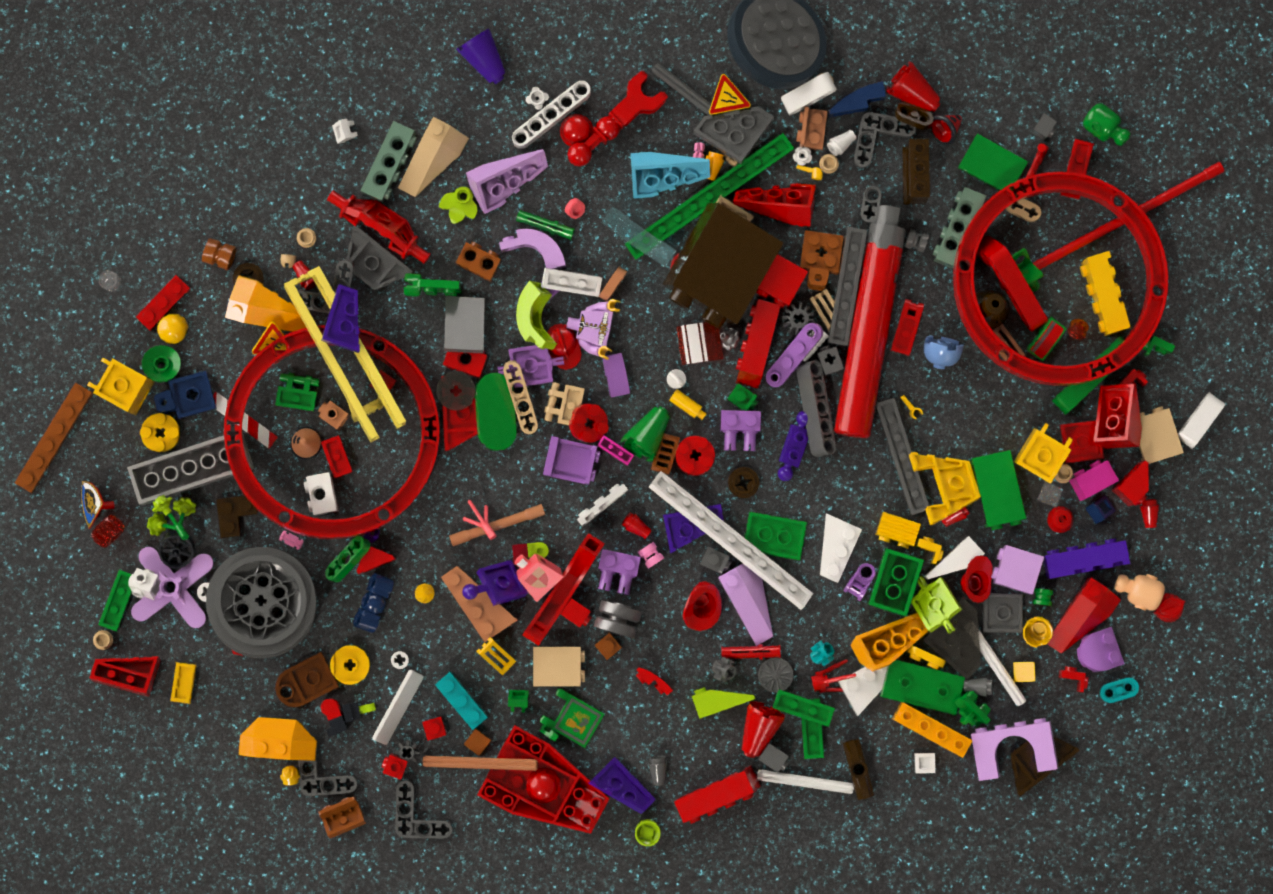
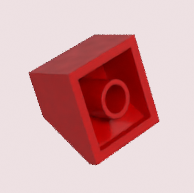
M1146 460L1138 462L1112 489L1127 506L1140 505L1147 498L1145 494L1149 491L1148 462Z

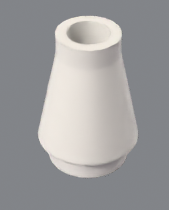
M848 130L830 139L827 147L834 156L842 155L850 144L856 140V135L852 130Z

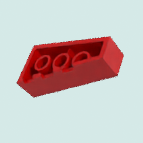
M758 299L756 305H752L750 316L753 319L752 323H747L745 334H748L747 341L743 340L740 351L744 352L742 359L738 358L736 369L739 370L736 383L759 388L781 305Z
M750 765L742 772H735L721 781L717 780L705 788H700L676 799L674 803L683 823L689 821L692 824L701 820V815L707 813L708 816L719 812L718 808L725 806L727 809L736 805L735 801L742 798L745 801L754 797L753 793L761 785L752 765Z

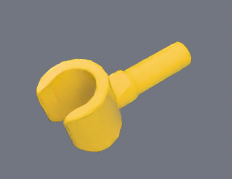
M797 164L796 169L812 173L811 179L822 180L823 172L820 168H809Z
M905 395L900 397L910 410L911 418L917 419L913 415L915 410H918L923 415V411L920 408L914 407Z

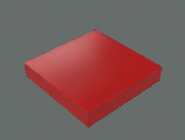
M1096 420L1060 425L1062 444L1064 445L1069 437L1073 439L1068 447L1071 451L1064 461L1065 464L1104 459L1103 447L1093 442Z

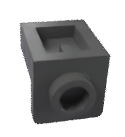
M708 546L700 565L722 574L723 571L727 572L731 564V561H729L730 556Z

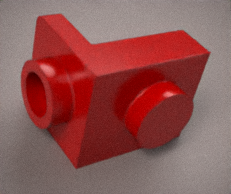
M1066 666L1065 670H1059V678L1078 680L1077 692H1084V689H1087L1088 677H1085L1086 673L1077 672V668Z
M390 754L389 757L385 756L382 763V768H384L383 774L399 780L402 779L408 762L394 754Z

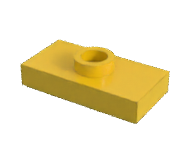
M176 662L170 701L191 704L197 665Z

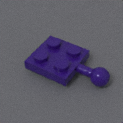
M512 560L480 568L476 573L482 585L467 584L464 586L462 594L466 599L472 600L479 593L487 592L493 606L526 597L528 591L519 581L516 573L517 570Z

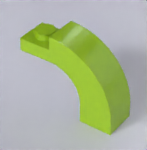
M529 281L524 287L517 304L516 319L518 329L525 341L535 343L541 349L553 350L557 343L545 331L541 320L543 308L552 294L546 288L541 287L542 283Z

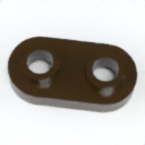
M907 102L898 104L895 110V117L899 121L921 130L929 129L934 120L931 112Z

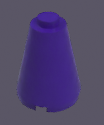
M489 28L456 48L489 83L494 82V84H497L504 79L503 74L506 72Z

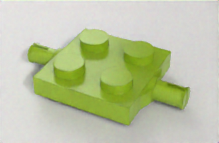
M920 576L917 583L921 590L912 598L911 603L929 632L932 633L938 627L944 625L947 633H952V631H955V628L950 620L962 608L943 578L940 577L935 582L927 584L924 577Z

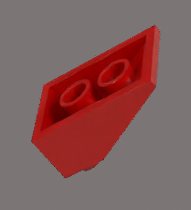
M1136 384L1100 386L1093 442L1106 449L1140 447L1142 425Z

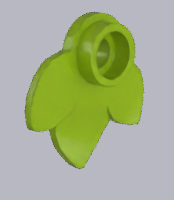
M459 187L454 193L445 194L439 202V208L449 210V218L452 224L461 222L465 216L474 219L477 214V205L473 201V193L467 187ZM463 193L467 195L465 200L460 199V195Z

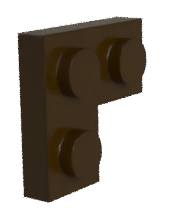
M246 496L216 499L220 537L241 536L239 517L256 515L258 510L249 502Z

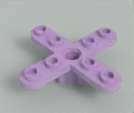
M152 547L143 548L139 553L141 564L145 569H149L157 574L161 582L154 600L143 597L134 604L131 610L133 618L137 621H145L171 602L189 626L193 628L202 627L206 622V614L188 592L187 588L213 568L212 557L208 554H199L188 565L174 573L170 567L161 561L156 549ZM169 582H173L176 587L172 593H169L166 589Z

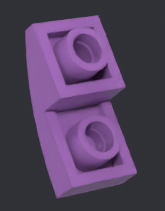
M622 353L608 355L609 360L602 358L610 397L630 394Z

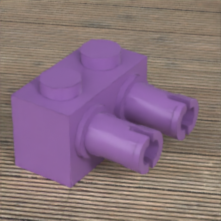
M721 410L720 432L725 433V451H729V444H731V451H736V433L738 432L744 433L743 451H749V444L751 445L750 451H756V434L760 432L761 411Z
M602 549L598 567L602 573L598 589L603 590L606 583L605 590L610 591L613 574L619 573L621 578L617 593L622 594L625 587L624 594L630 595L632 578L637 577L641 557Z

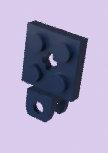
M207 371L168 381L170 390L160 392L154 396L156 408L160 413L176 411L178 419L217 409ZM190 390L198 392L195 400L187 397L190 394ZM167 400L166 405L162 406L161 402Z

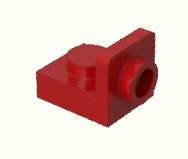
M1133 369L1118 385L1136 384L1134 382L1136 380L1141 386H1145L1148 381L1142 371Z

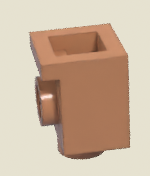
M331 401L328 403L324 402L318 410L320 412L319 417L338 431L350 417L347 412ZM332 410L336 413L333 418L329 417V412Z

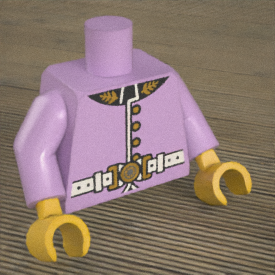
M614 299L609 302H598L586 307L585 311H581L580 319L568 317L566 327L567 329L577 330L576 339L579 340V345L584 350L605 360H609L605 353L607 351L612 352L607 347L613 312L611 311H620V309L615 308V304L620 303V301Z

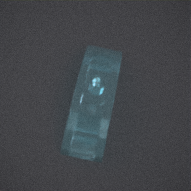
M613 206L601 222L620 238L664 267H666L676 252L671 246L654 237Z

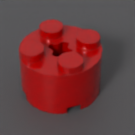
M687 437L677 447L676 463L685 474L691 476L703 475L709 471L714 463V448L704 437ZM692 451H696L697 454L700 453L701 456L698 457V461L690 458Z

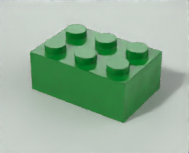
M885 548L867 605L907 617L924 560Z

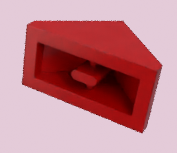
M370 546L369 551L359 563L357 573L359 575L392 562L396 558L391 554Z

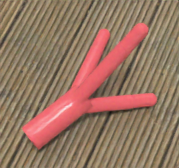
M468 500V504L480 522L463 517V521L482 527L490 540L496 538L497 535L488 523V506H484L483 519L473 502Z

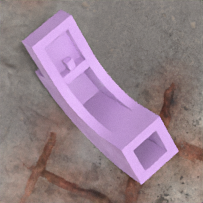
M519 229L516 230L518 238L509 236L503 238V242H499L502 253L522 247H530L542 255L546 268L556 270L566 268L559 246L551 237L540 231Z

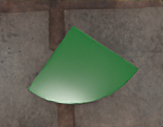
M542 725L539 730L553 741H556L559 736L557 732L545 725Z

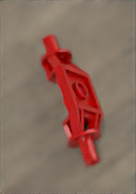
M335 190L328 196L327 201L341 209L339 214L341 219L345 218L354 226L363 221L366 226L377 230L381 236L391 240L388 248L400 254L402 259L412 255L423 264L429 259L431 253L417 245L419 237L417 235L414 236L409 222L377 200L356 199L354 194L349 199H346Z

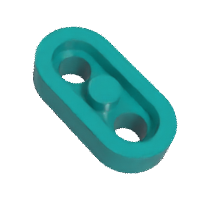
M1123 678L1104 684L1100 688L1099 695L1104 702L1114 703L1135 696L1139 691V685L1133 678ZM1126 684L1131 685L1130 691L1125 690ZM1108 689L1112 691V695L1110 697L1106 695V691Z

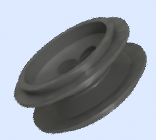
M255 547L232 555L218 567L207 589L206 608L213 630L227 647L236 653L251 658H272L292 650L306 637L316 614V594L312 579L307 570L293 556L274 548ZM260 578H267L269 580L268 585L265 587L259 586L258 580ZM242 586H249L251 588L248 595L240 593ZM283 589L285 591L284 597L276 598L274 596L275 590ZM260 597H264V601H267L266 604L263 603V606H259L258 602H256ZM241 605H246L249 608L245 615H240L237 612ZM276 608L283 611V615L279 618L272 616V611ZM260 616L265 619L262 626L254 624L256 617Z

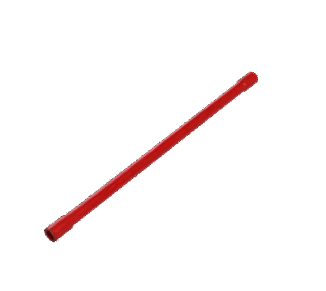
M1217 162L1204 169L1201 173L1139 205V207L1147 213L1202 182L1223 173L1224 168L1220 162ZM1117 217L1033 262V264L1041 270L1121 227L1124 223ZM998 280L999 286L1004 291L1005 289L1003 288L1001 282Z

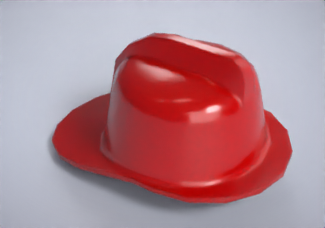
M556 324L547 331L557 343L553 350L548 349L551 358L563 356L561 361H564V365H556L558 368L564 370L572 369L577 366L581 359V349L574 331L566 328L567 325Z
M982 555L971 559L966 573L961 579L963 592L976 603L984 602L989 597L991 591L992 564L987 557Z

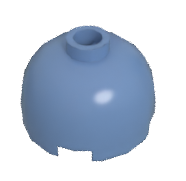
M927 336L924 342V355L929 362L934 364L933 367L945 369V366H952L957 363L962 355L964 345H959V341L941 336V339L936 340L933 339V336Z

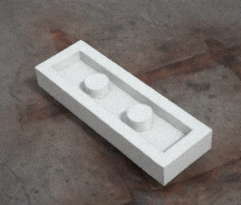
M544 268L541 287L599 297L602 277Z

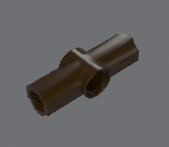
M859 738L843 742L857 799L862 800L873 797L874 792ZM856 764H861L864 769L859 775L853 772V767Z

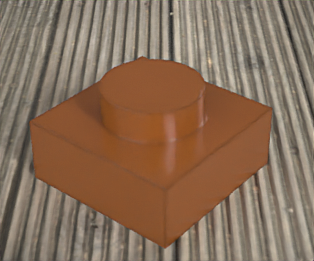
M610 633L594 645L606 660L622 648Z

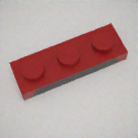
M175 275L136 318L151 331L191 288Z

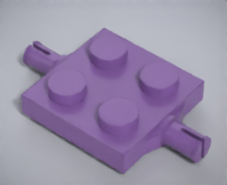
M536 345L508 349L510 360L517 361L521 366L526 386L552 383L553 366L564 365V361H561L563 356L551 358L548 349H541ZM509 365L507 372L512 373L513 380L521 379V376L516 378L515 370L518 368ZM504 366L498 367V373L504 374L503 371H500L503 370ZM515 383L514 387L521 388L523 387V385L521 383Z

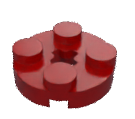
M595 404L579 405L573 410L571 420H569V428L572 435L582 442H596L609 429L606 413L599 405ZM587 418L589 420H592L591 427L585 426V423H587Z

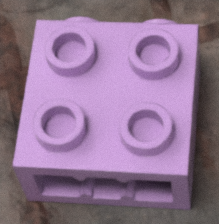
M1005 545L1003 549L1000 548L997 555L999 564L998 567H994L991 576L994 579L993 583L1032 595L1044 557Z

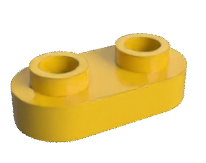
M913 645L907 651L910 653V658L919 662L923 659L928 662L927 666L936 670L939 667L943 668L946 662Z

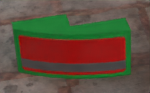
M1051 316L1041 327L1036 338L1029 344L1027 351L1043 361L1067 328Z

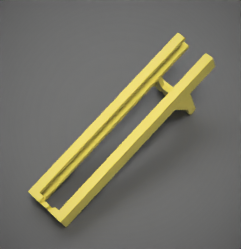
M320 266L308 271L306 275L303 274L298 279L294 278L284 283V288L347 399L353 421H359L369 441L373 442L380 437L367 414L370 415L384 406L396 429L404 426L406 420L360 338V352H354L378 395V399L364 406L358 400L328 344L321 341L322 333L295 285L312 277L326 304L331 309L335 293Z

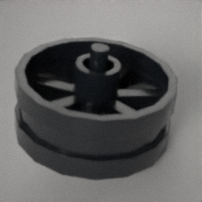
M177 531L169 532L162 538L158 554L166 566L179 569L191 562L195 552V544L190 536L186 540L187 543L183 545L180 543L181 537ZM177 537V542L173 543L170 538ZM167 541L171 547L162 546L164 542ZM190 546V547H191V553H189V552H187V551H185V550H182V549H184V548ZM163 552H171V554L167 558ZM180 554H183L189 558L182 561ZM173 557H177L178 562L172 561L171 559Z

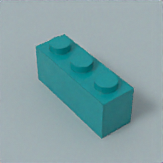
M449 672L435 684L472 730L489 717L452 672Z

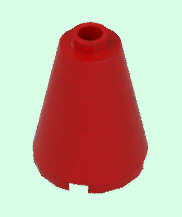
M910 61L908 62V67L904 65L891 80L893 83L892 87L887 86L886 92L889 95L929 112H935L941 104L938 94Z
M749 702L741 748L745 756L755 758V756L761 755L784 722L785 714L772 708V706L770 708L765 707L764 703Z

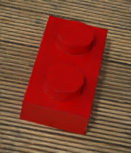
M340 435L321 442L334 479L353 472Z

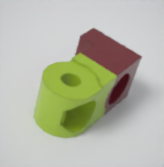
M542 542L512 545L514 565H516L515 560L520 555L531 558L534 554H538L546 558L549 551L547 545Z

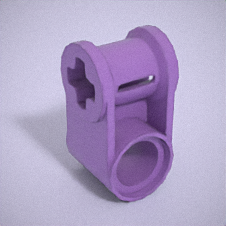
M868 563L861 564L843 591L851 593L857 597L858 601H861L875 576V568ZM865 566L870 567L872 571L871 575L867 578L861 575V569Z

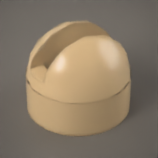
M281 254V265L286 268L287 263H289V268H292L296 263V256Z

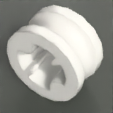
M402 651L395 652L391 657L392 665L397 669L405 668L409 663L408 655ZM397 655H401L402 658L406 659L402 666L394 662V659H397Z

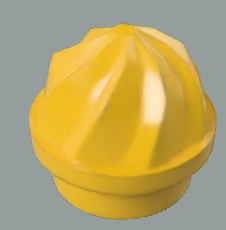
M421 584L415 590V597L421 603H428L434 598V589L429 584Z
M289 765L282 769L280 778L283 780V784L295 785L299 782L300 775L296 767Z

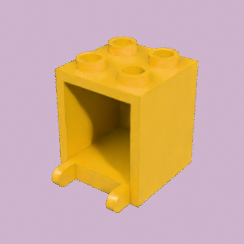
M102 358L101 361L109 366L97 386L91 382L87 385L95 389L94 394L136 416L155 381L115 359H112L110 362Z
M1045 423L1040 431L1035 428L1032 430L1014 462L1051 484L1071 451L1068 447L1073 439L1069 437L1064 445L1044 434L1049 426Z

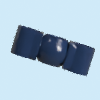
M376 573L370 577L368 587L366 588L369 592L362 598V609L358 608V612L353 620L354 627L370 633L375 632L381 618L378 614L382 613L385 608V597L389 598L394 585L393 580Z

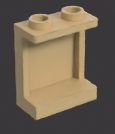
M1162 406L1152 409V414L1146 416L1144 412L1140 413L1142 431L1139 448L1143 457L1141 461L1146 460L1150 464L1184 453L1169 408L1164 410Z
M533 647V686H581V682H585V670H581V663H585V651H581V647Z

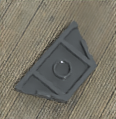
M353 226L346 259L354 263V275L374 291L403 279L405 274L413 273L411 269L360 228Z

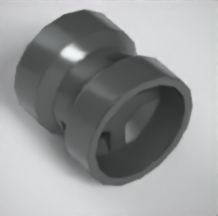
M910 229L905 248H915L918 252L924 253L929 234H919L916 230Z

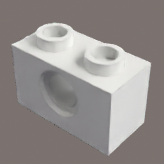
M331 473L307 476L304 488L305 492L310 495V501H308L309 512H313L314 516L338 512ZM319 489L325 491V497L322 500H318L315 495Z

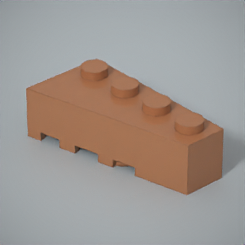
M456 566L441 577L484 642H487L490 637H495L518 621L501 604L493 606L487 592L479 593L472 600L466 599L462 594L464 586L467 584L478 586V584L460 567Z

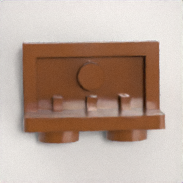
M355 797L344 798L341 802L325 806L318 812L329 839L366 824L360 804Z

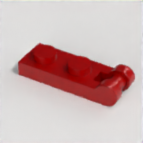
M905 299L890 351L910 356L924 304L912 303L911 300ZM908 310L915 311V316L908 315Z

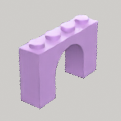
M1045 718L1035 719L1032 724H1026V721L1015 722L1013 727H1007L1006 724L996 725L994 730H987V727L976 728L975 732L971 734L979 781L1000 777L997 748L999 743L1009 736H1020L1030 742L1034 749L1038 772L1059 768L1051 721H1046Z

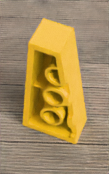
M1110 251L1087 257L1081 262L1082 266H1080L1081 274L1083 277H1086L1088 283L1086 285L1087 293L1089 296L1092 295L1094 301L1092 303L1093 311L1095 314H1098L1100 320L1098 322L1099 330L1101 333L1104 332L1105 336L1130 328L1123 301L1119 302V298H1121L1120 287L1117 283H1114L1115 269L1108 262V258H1111Z

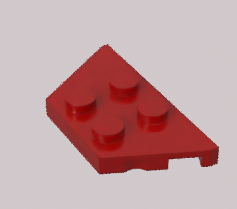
M441 376L445 451H449L478 435L475 389L446 376Z

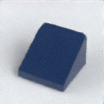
M1106 495L1086 507V511L1096 524L1116 511Z

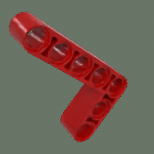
M989 235L983 238L978 247L977 257L992 267L1024 324L1033 332L1048 321L1044 311L1008 249Z

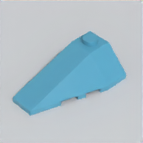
M655 152L630 153L633 198L655 197L659 195V192L668 189L672 191L679 185L685 183L689 185L710 177L709 159Z

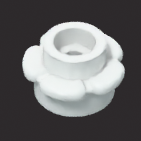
M807 147L796 148L793 154L794 161L798 165H806V163L812 160L811 150Z

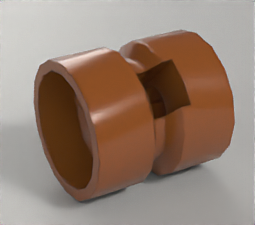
M209 238L202 254V262L210 265L217 263L219 268L228 271L233 264L236 247L226 243L222 245L220 241Z

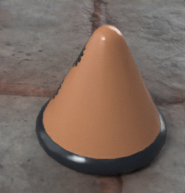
M312 427L299 428L291 436L290 448L298 458L304 460L312 459L322 449V437Z

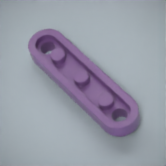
M807 324L766 374V381L770 386H782L823 336V329L819 324ZM810 329L815 333L813 337L809 335ZM773 374L778 376L777 381L773 380Z

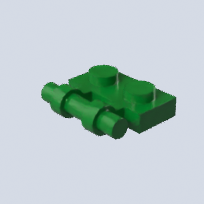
M290 372L289 374L281 373L280 381H285L287 384L286 387L278 386L275 405L315 412L318 393L310 391L311 386L319 387L320 379L312 378L309 375H306V377L297 376L295 373ZM293 384H304V389H294Z

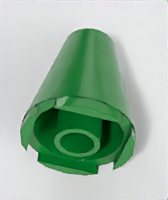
M661 406L658 408L653 407L622 437L620 441L625 442L623 446L641 459L642 456L647 457L646 461L652 462L657 455L670 419L669 412Z

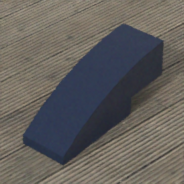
M883 81L870 84L847 95L829 110V118L864 112L868 109V103L885 100L886 94Z

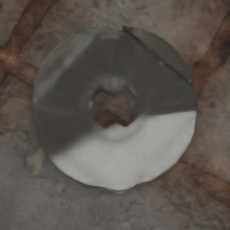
M452 371L441 378L437 384L436 393L444 407L449 410L460 411L472 404L476 395V387L468 375L463 372ZM454 386L462 389V393H459L456 397L454 393H451Z

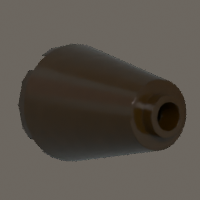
M984 290L976 295L980 310L990 328H996L1006 321L1009 314V304L1000 292Z

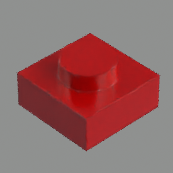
M442 716L422 722L427 741L447 735Z

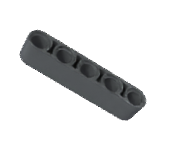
M813 360L800 364L796 372L803 411L808 417L806 429L810 451L813 456L822 457L831 455L836 451V442L822 365L819 361Z

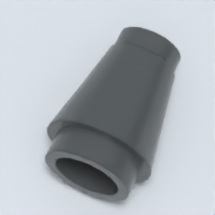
M986 677L964 680V692L974 691L977 695L985 697L992 695V679Z
M665 756L650 757V762H648L653 785L655 786L665 785L668 763Z

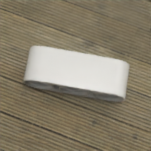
M826 72L783 95L781 100L788 114L793 115L803 110L805 106L808 107L832 94L837 89L829 72Z
M1209 392L1179 431V440L1193 449L1221 412L1225 403Z

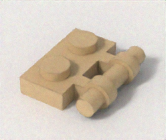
M552 382V387L548 391V405L544 409L546 413L544 420L552 422L553 415H559L557 423L569 426L573 410L582 405L585 389L565 385L564 392L559 391L560 384ZM557 398H563L560 409L555 408Z

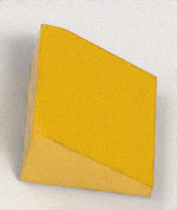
M1013 662L1014 682H1035V662Z

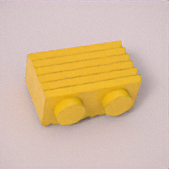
M882 512L875 535L879 536L878 540L887 543L893 540L898 542L897 546L908 549L909 546L913 547L915 545L921 524Z

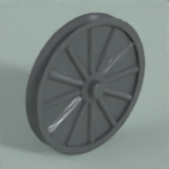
M777 657L769 658L761 664L758 671V679L764 689L777 693L778 689L784 691L791 685L793 670L786 660Z

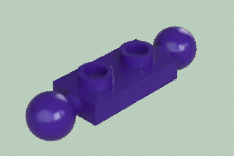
M800 411L796 416L798 425H790L779 458V462L785 463L778 470V477L781 481L786 482L792 479L793 471L791 468L792 466L799 468L808 441L807 429H805L808 417L804 411Z

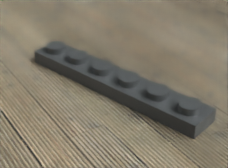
M847 227L828 343L848 346L867 230Z
M895 398L876 403V409L910 514L914 515L924 512L929 504L918 471H913L909 454L912 451Z

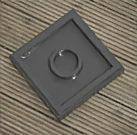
M990 593L989 597L983 602V632L1023 633V594Z

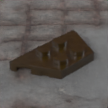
M1054 737L1058 766H1061L1080 750ZM1025 741L1009 754L1016 791L1019 797L1054 771L1038 772L1034 749L1029 741Z

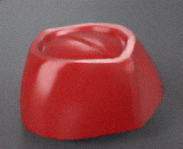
M1165 593L1159 607L1154 610V615L1164 622H1175L1183 613L1185 600L1172 593Z

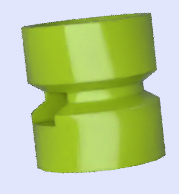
M644 819L637 824L635 837L639 844L650 847L658 842L660 828L655 821Z

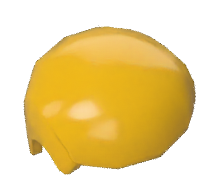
M169 314L160 320L157 332L161 340L167 344H177L185 338L189 327L183 316Z
M1033 617L1023 627L1024 640L1035 648L1046 645L1053 636L1051 623L1043 617Z

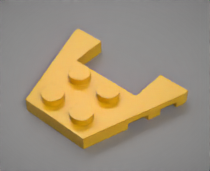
M917 452L909 454L913 471L933 469L943 504L927 506L925 509L930 525H934L981 497L970 461L947 457L945 459L937 458L935 455L929 454L927 456L919 455Z

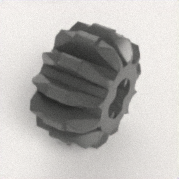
M799 303L798 309H796L794 304H791L792 311L787 308L785 309V313L789 316H782V320L788 321L783 324V327L790 326L787 331L789 334L794 329L795 336H797L799 330H802L808 323H815L814 319H809V317L814 315V312L807 314L809 306L802 310V303ZM802 316L803 318L801 321L804 322H799L798 324H796L794 322L795 319L793 317Z

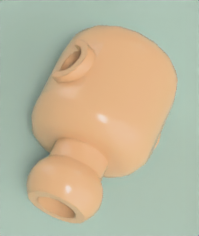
M1120 574L1114 586L1117 592L1128 593L1127 598L1129 602L1135 605V608L1144 611L1146 609L1150 611L1156 610L1165 592L1164 584L1158 581L1157 577L1149 574L1146 576L1137 575L1133 580L1129 579L1125 574Z

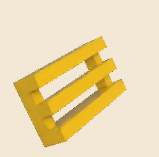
M490 637L488 639L489 642L487 644L484 643L482 645L483 648L481 650L478 649L477 652L500 674L504 675L516 661ZM494 646L510 661L506 663L491 647ZM487 651L504 665L502 669L485 654Z

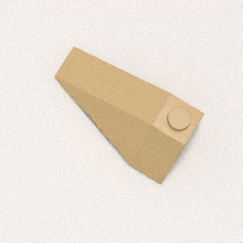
M433 117L398 189L413 197L419 195L446 167L461 155L469 138L452 126Z

